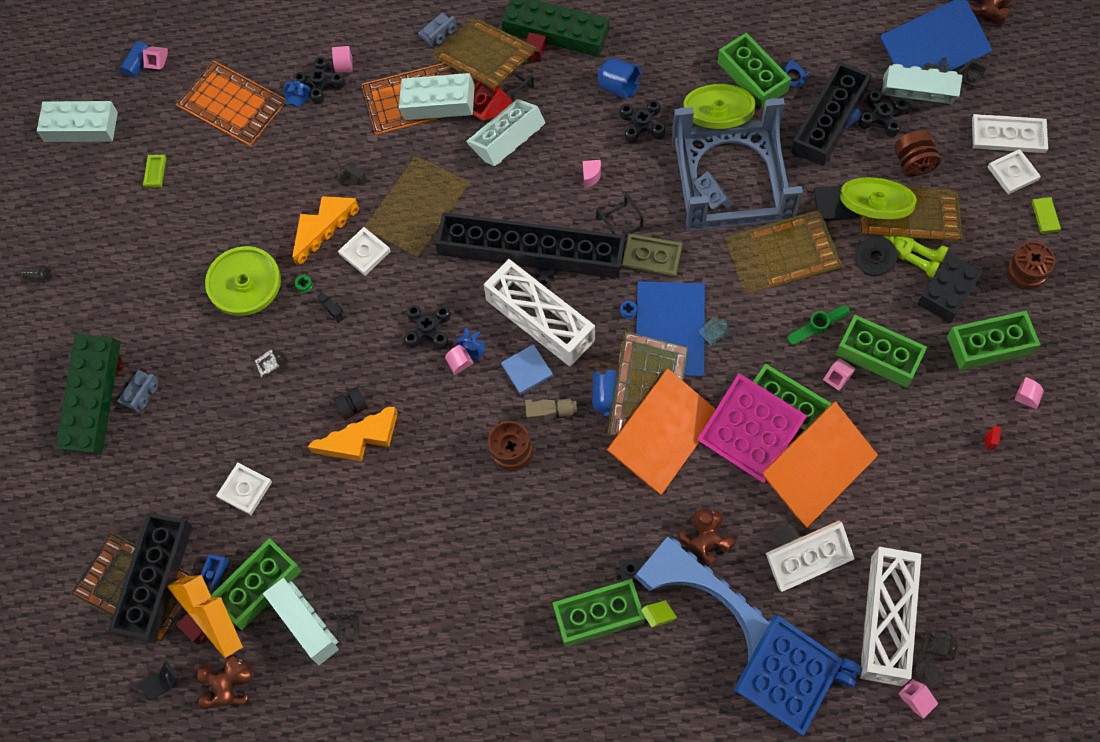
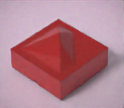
M994 425L986 434L985 445L987 450L993 451L999 445L1001 427Z

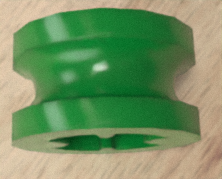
M301 275L295 280V286L299 292L307 293L312 289L313 284L310 277ZM302 281H306V283H308V284H305V285H306L305 287H302L301 285H299V284H302Z

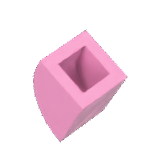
M151 46L143 50L144 68L162 69L167 58L168 48Z
M332 47L335 73L353 72L350 47Z
M601 160L583 161L584 188L595 185L600 179Z
M461 345L451 349L445 356L454 375L474 364L466 348Z
M839 358L831 366L823 380L837 390H840L856 369Z
M1026 377L1020 384L1015 400L1037 409L1044 390L1040 384Z
M914 679L898 693L911 709L922 718H925L938 705L927 686Z

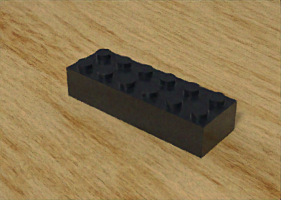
M839 62L794 138L791 153L825 166L868 90L872 74Z
M147 512L108 630L113 635L156 644L172 594L167 586L176 581L193 527L187 520Z

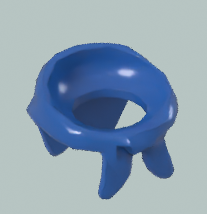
M795 58L789 60L782 69L786 74L789 70H796L800 75L798 81L790 82L789 88H797L803 85L807 75L810 73L808 71L805 74L803 68L794 62Z
M299 81L285 82L283 89L286 104H294L296 107H301L310 96L309 86Z
M464 328L463 337L457 338L456 346L461 345L465 347L472 361H476L484 355L485 341H476L481 334L480 332H475L469 337L468 328Z

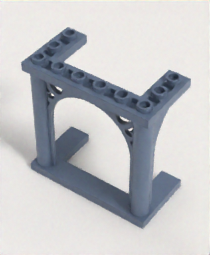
M784 98L765 100L761 121H748L739 126L726 129H712L701 126L692 128L693 107L674 109L672 145L676 146L687 213L686 231L796 219L803 190L802 186H788L779 129L785 106ZM753 136L761 137L758 143L751 142ZM701 142L704 148L698 149L692 143ZM738 143L754 149L767 164L775 208L707 214L708 196H700V192L694 184V181L698 179L697 165L699 160L709 149L720 144Z

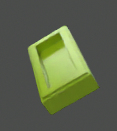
M148 155L143 181L144 188H162L166 155Z
M1052 198L1033 199L1032 206L1041 234L1059 232L1061 227Z
M666 600L647 605L641 609V612L652 628L672 622L677 618Z

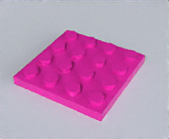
M738 373L697 440L765 483L766 479L761 473L789 446L807 418V415Z

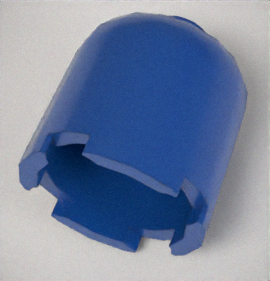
M610 58L598 68V82L604 90L627 100V97H632L638 89L640 83L637 80L638 76L642 75V70L637 65L617 58Z
M606 370V374L600 375L599 371L593 373V408L597 412L604 414L605 418H612L620 371ZM629 384V386H628V392H627V399H628V400H629V394H630V384ZM628 400L626 401L624 412H625V411L627 410V408H628V404H629V401H628Z

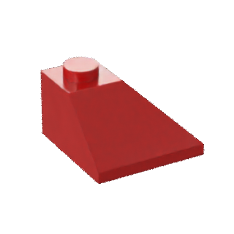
M480 80L476 83L473 115L479 119L487 120L494 118L512 103V100L501 89L493 88Z

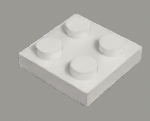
M1020 149L988 165V169L1008 195L1038 181L1041 177Z
M363 227L338 252L340 256L366 276L391 250Z
M237 463L216 496L218 499L252 515L272 481Z

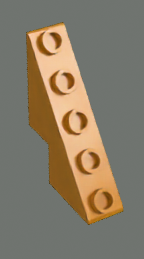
M322 196L318 215L300 214L292 256L296 265L304 263L312 251H317L325 239H330L338 227L344 226L346 220L359 211L356 198Z
M384 408L380 413L369 415L361 422L351 423L339 432H331L328 437L312 441L308 448L311 453L362 462L366 444L383 447L390 446L398 414L396 408Z
M202 575L185 576L167 586L224 658L243 648L221 597H211Z

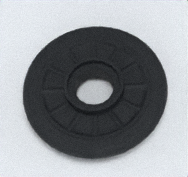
M870 237L864 240L857 248L856 263L868 275L880 276L886 274L894 267L897 261V249L885 237ZM876 251L882 254L881 258L877 261L871 259L872 253Z

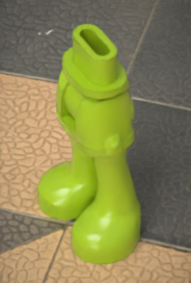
M887 234L882 236L889 239L895 245L899 259L915 264L923 269L931 278L938 271L949 249L946 246H941L937 250H932L917 243L911 237L908 238L901 235ZM911 251L930 259L931 262L912 254Z

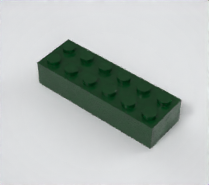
M510 0L501 20L503 33L526 39L529 33L546 36V44L600 57L610 31L609 18L538 0Z
M74 334L55 449L102 455L120 341L112 337Z

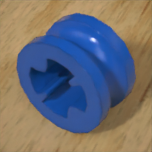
M632 301L623 302L620 306L621 316L625 319L635 317L637 313L636 304ZM627 306H629L630 309H632L631 313H627Z

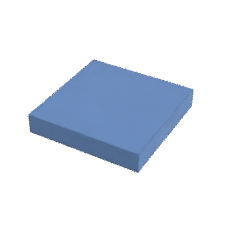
M534 344L501 362L503 369L520 395L553 377V373Z

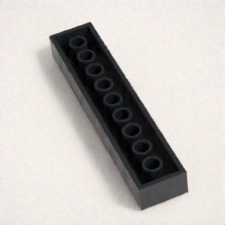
M443 212L435 244L437 254L443 256L505 263L510 259L519 266L535 268L538 266L542 269L554 268V270L619 278L625 235Z

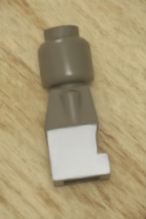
M532 399L525 400L528 423L545 422L556 418L557 414L559 417L572 416L573 413L577 412L576 401L571 399L557 400V403H555V400L542 399L536 402H532Z

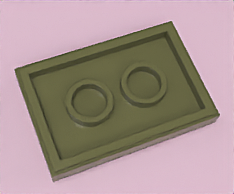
M628 234L621 268L676 277L683 243Z

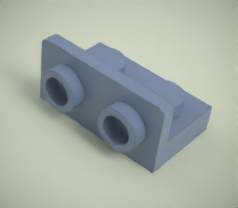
M441 13L419 31L418 36L432 47L440 44L446 35L452 34L457 27L456 18L454 16L449 18L444 13Z
M708 171L694 181L701 195L708 196L709 206L712 210L721 205H724L726 208L733 205L716 179Z
M138 370L117 402L138 413L140 409L147 405L149 395L157 390L158 379L153 374L148 375Z

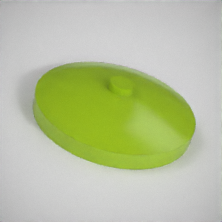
M713 84L690 92L684 100V107H693L694 124L705 128L726 129L744 124L752 118L755 112V99L743 88L727 84Z
M871 177L857 178L846 182L842 186L840 199L847 208L858 214L877 219H899L906 217L915 210L917 201L915 194L904 185L886 179Z
M250 246L236 247L218 256L209 267L205 279L206 292L212 303L222 312L235 316L251 315L267 307L276 297L281 284L279 268L271 255L264 250Z

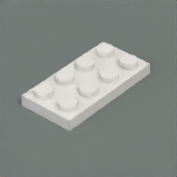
M974 114L972 117L974 149L1004 151L1020 149L1022 152L1046 153L1048 151L1046 119Z
M840 521L766 553L776 584L781 592L854 560L845 529Z

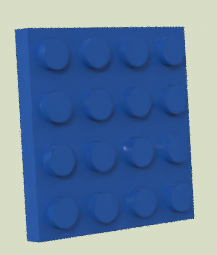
M774 615L738 680L734 691L798 734L804 736L843 660L780 616Z

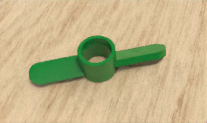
M841 306L828 314L821 311L815 312L808 324L787 336L788 342L796 344L813 334H823L831 323L850 313L849 307ZM821 319L826 325L818 327L813 323V320Z

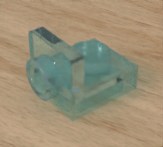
M714 316L698 330V333L712 346L721 337L729 334L727 330L729 326L722 318L718 320Z

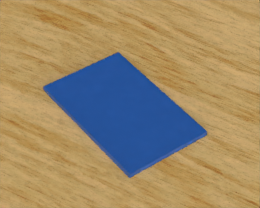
M953 0L880 35V39L893 64L903 65L904 68L916 66L920 67L921 70L938 69L939 72L946 73L993 51L967 0Z
M638 281L636 335L687 347L682 374L687 377H704L705 283ZM636 343V350L640 351H636L635 367L639 368H635V374L644 375L645 363L647 369L645 375H658L655 372L659 370L660 373H664L667 368L671 371L673 370V360L662 357L660 364L659 356L648 354L647 357V354L644 353L648 351L647 345ZM649 346L648 352L661 355L662 349ZM663 350L662 356L674 359L675 353Z

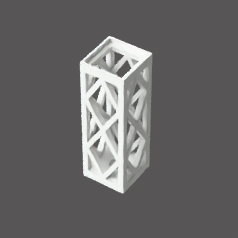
M510 259L485 282L486 301L571 367L595 341L594 324ZM501 280L503 287L498 291L494 286ZM515 283L525 292L508 290V288ZM510 295L529 297L532 302L514 300ZM519 306L534 308L537 317L530 316ZM543 310H549L561 320L545 318ZM547 323L567 326L568 331L549 329ZM557 336L571 337V341L566 344Z
M878 547L871 557L860 679L903 686L911 680L921 554ZM883 557L896 560L893 563L883 562ZM904 561H907V562H910V563L906 566L905 563H904ZM882 568H888L886 572L882 575ZM895 569L902 571L906 579L905 589ZM890 573L903 596L895 606L883 583ZM880 591L891 611L888 615L880 601ZM904 605L903 620H901L898 611ZM878 611H880L884 620L877 628ZM893 617L901 632V642L890 622ZM886 626L898 648L890 660L878 637ZM875 645L882 657L885 666L880 665L879 660L875 654ZM899 660V667L894 668L893 666Z

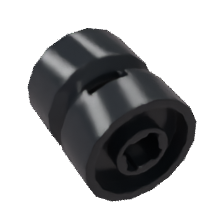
M357 386L347 391L346 396L341 394L333 399L344 421L353 417L355 411L360 413L368 409Z

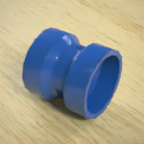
M842 659L840 672L836 673L834 679L849 688H854L857 682L856 677L860 675L862 667L851 660Z

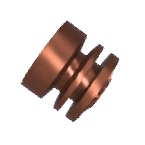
M913 131L904 135L895 143L894 149L905 176L915 177L928 174L940 165L941 158L937 148L934 147L935 143L929 131Z
M1031 241L1020 245L1007 264L1006 273L1008 279L1019 289L1034 290L1040 287L1055 267L1054 253L1048 246L1040 242Z
M514 421L501 422L489 434V449L495 462L502 469L507 471L521 470L532 460L534 452L532 442L527 430L520 423ZM510 447H514V451L511 452Z

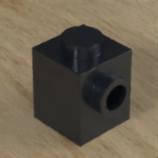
M637 558L619 561V567L615 568L617 580L623 582L632 579L634 584L640 583L634 576L644 565V559Z

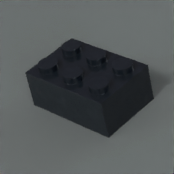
M948 254L917 305L951 323L983 271Z

